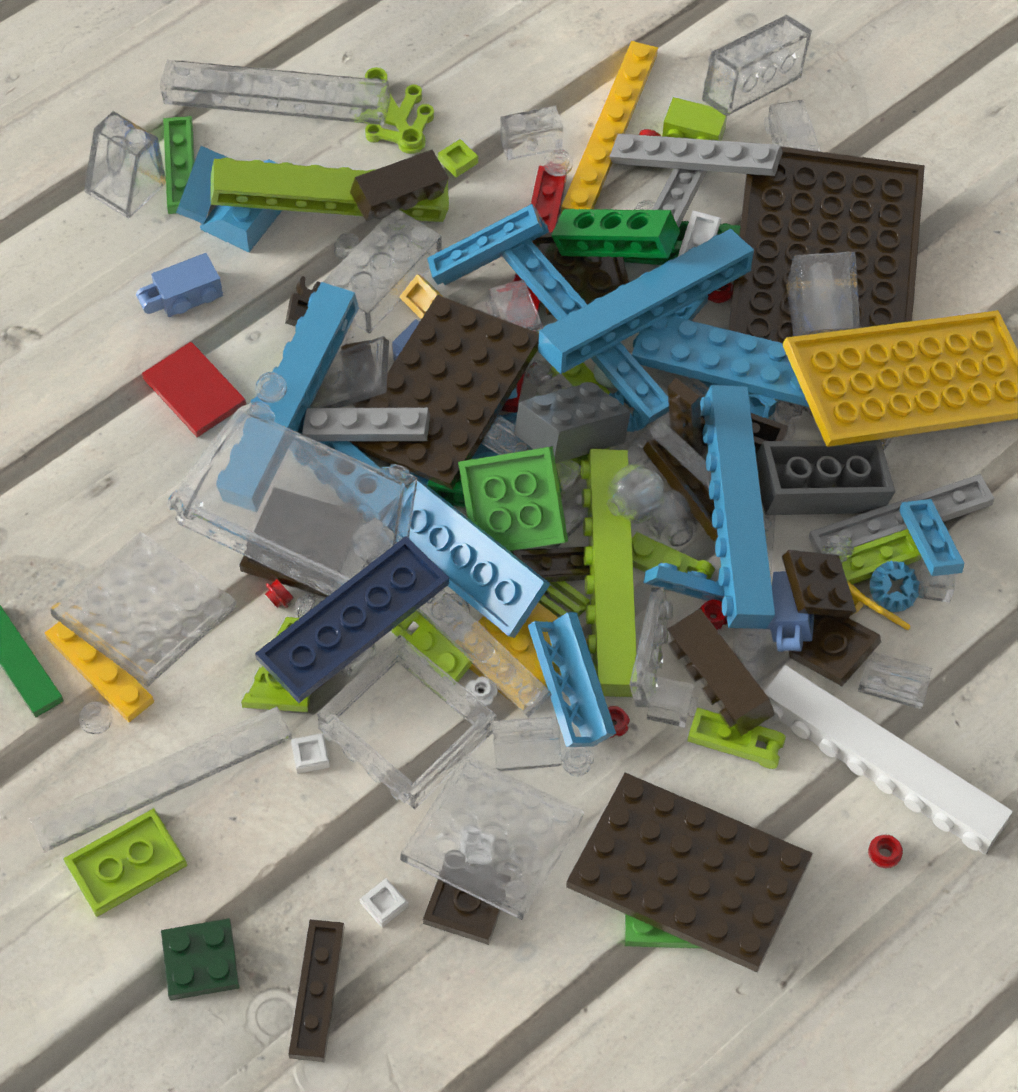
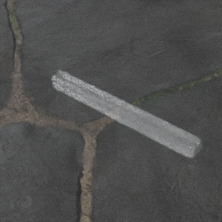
M659 420L649 431L650 435L709 489L712 479L711 471L706 469V460L664 421ZM763 514L766 533L771 528L772 522Z

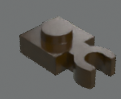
M301 277L296 285L297 293H293L290 297L285 324L296 327L298 319L301 316L304 317L308 309V301L311 294L318 290L321 282L317 281L313 289L310 290L305 286L306 277Z

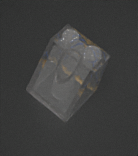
M112 111L94 128L84 189L90 196L130 219L166 184V177L158 137Z
M855 252L794 255L786 284L793 337L860 328Z

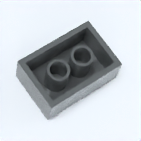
M584 382L578 386L560 389L553 393L542 396L538 395L534 398L520 401L514 435L533 449L553 446L555 463L557 464L589 454L590 449H606L625 443L631 411L619 403L616 398L611 397L600 389L595 383Z

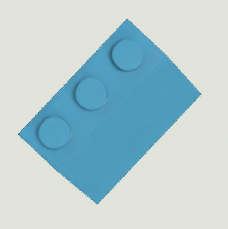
M270 159L263 161L265 163H276ZM216 205L205 219L204 224L200 225V230L250 253L282 210Z

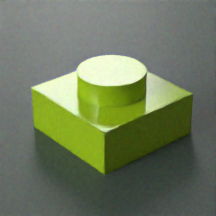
M459 139L438 152V160L455 177H458L478 164V155Z

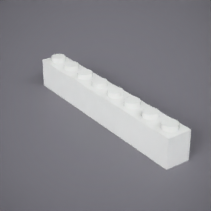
M784 665L764 691L769 697L775 713L770 719L781 721L789 726L798 737L809 739L818 745L820 750L827 756L836 757L847 764L853 773L860 776L864 775L875 782L882 792L895 795L904 801V804L913 812H921L930 818L939 829L946 832L950 831L961 838L968 848L975 851L979 850L986 855L1007 825L1013 812L1012 810L788 666Z

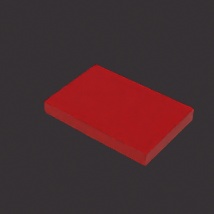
M189 342L142 373L145 382L197 438L246 406V399L192 342Z

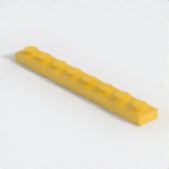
M631 41L561 205V214L564 209H594L612 166L609 156L618 134H625L656 60L658 47Z

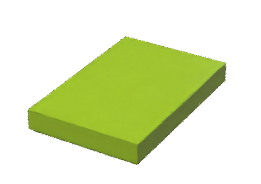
M154 808L63 858L96 917L188 866Z

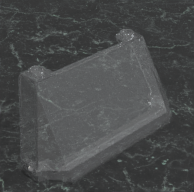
M254 401L237 409L168 498L167 506L170 510L176 511L175 519L179 525L327 595L332 594L405 536L409 538L417 477L409 474L407 468L397 464L380 469L374 468L274 422L275 414L270 411V406L265 403Z

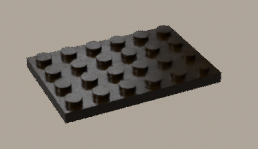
M437 295L365 407L428 408L430 422L427 441L350 442L362 453L453 490L461 477L458 462L471 460L537 353L539 333Z
M625 772L567 879L566 888L758 973L807 870L813 853Z

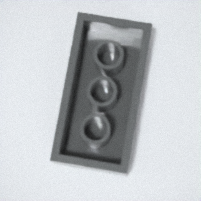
M881 440L827 447L824 441H763L756 454L761 501L765 515L866 513L887 506L896 492Z

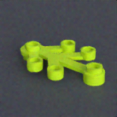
M378 67L369 69L365 73V85L370 92L377 94L386 111L371 108L365 103H359L354 107V118L360 123H365L371 119L396 126L398 131L382 128L378 123H370L365 128L366 139L373 143L379 142L381 139L397 143L399 149L408 154L420 152L426 145V138L422 132L426 124L433 121L434 108L429 104L420 105L417 108V118L412 126H409L407 119L414 104L422 100V88L415 84L409 85L405 89V98L399 108L387 89L388 78L386 71Z

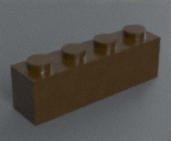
M700 608L667 629L672 639L668 643L672 653L678 660L684 658L687 662V665H685L686 671L694 682L700 680L705 686L702 688V692L711 705L717 703L722 709L719 711V714L729 729L734 726L740 735L743 736L775 715L769 697Z

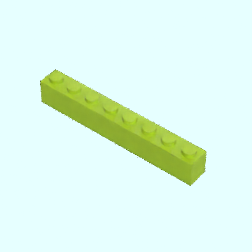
M214 158L211 170V205L363 216L350 194V190L355 177L376 169L365 171L352 170L349 167L327 168L321 165H294L289 162L277 164L265 163L261 160L240 161L232 158ZM448 182L444 193L437 199L420 201L410 209L403 210L401 208L393 211L385 218L444 222L449 209Z
M590 449L587 461L582 460L581 479H585L587 489L582 491V507L587 508L588 517L583 519V536H588L589 546L584 548V565H589L590 575L585 577V594L590 595L591 605L586 607V624H591L592 635L587 636V646L590 654H592L593 664L604 697H633L638 686L628 450Z

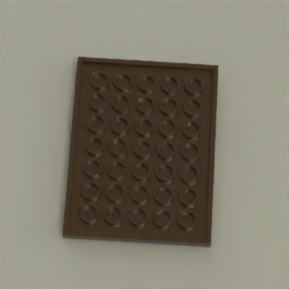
M781 146L783 153L775 176L746 174L739 237L754 249L751 271L734 280L728 330L784 343L786 337H793L792 316L798 325L797 327L794 323V336L806 335L804 327L808 335L813 334L807 327L798 305L788 295L797 294L795 297L801 304L812 330L815 333L831 332L835 324L836 304L840 296L838 291L846 292L840 302L838 322L834 331H839V326H841V330L852 329L849 320L846 325L849 312L853 329L912 321L925 165ZM846 281V284L842 283L845 285L842 287L843 289L835 285L832 288L833 290H831L830 287L822 284V286H825V288H822L823 290L815 286L813 291L805 287L806 289H803L801 292L798 287L792 286L795 289L791 292L786 287V285Z

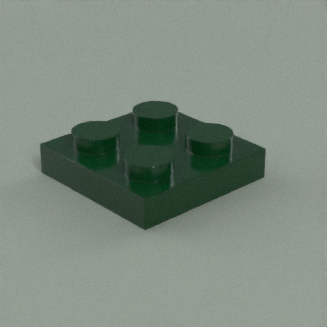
M230 918L161 930L167 990L170 1001L240 989Z

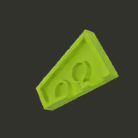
M286 617L276 636L299 618ZM262 666L259 667L249 692H246L241 701L242 708L308 712L310 695L298 703Z

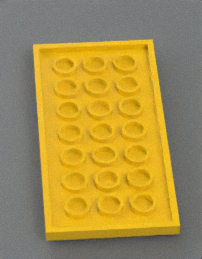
M998 310L786 337L782 344L827 447L1018 419V349Z

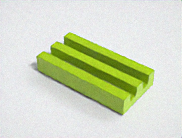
M565 581L549 582L551 585L545 591L555 601L561 603L570 611L576 612L578 617L586 610L587 605H590V600ZM545 595L539 600L541 605L558 618L567 613Z

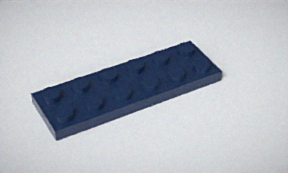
M405 536L255 653L256 659L300 703L450 584L449 577Z

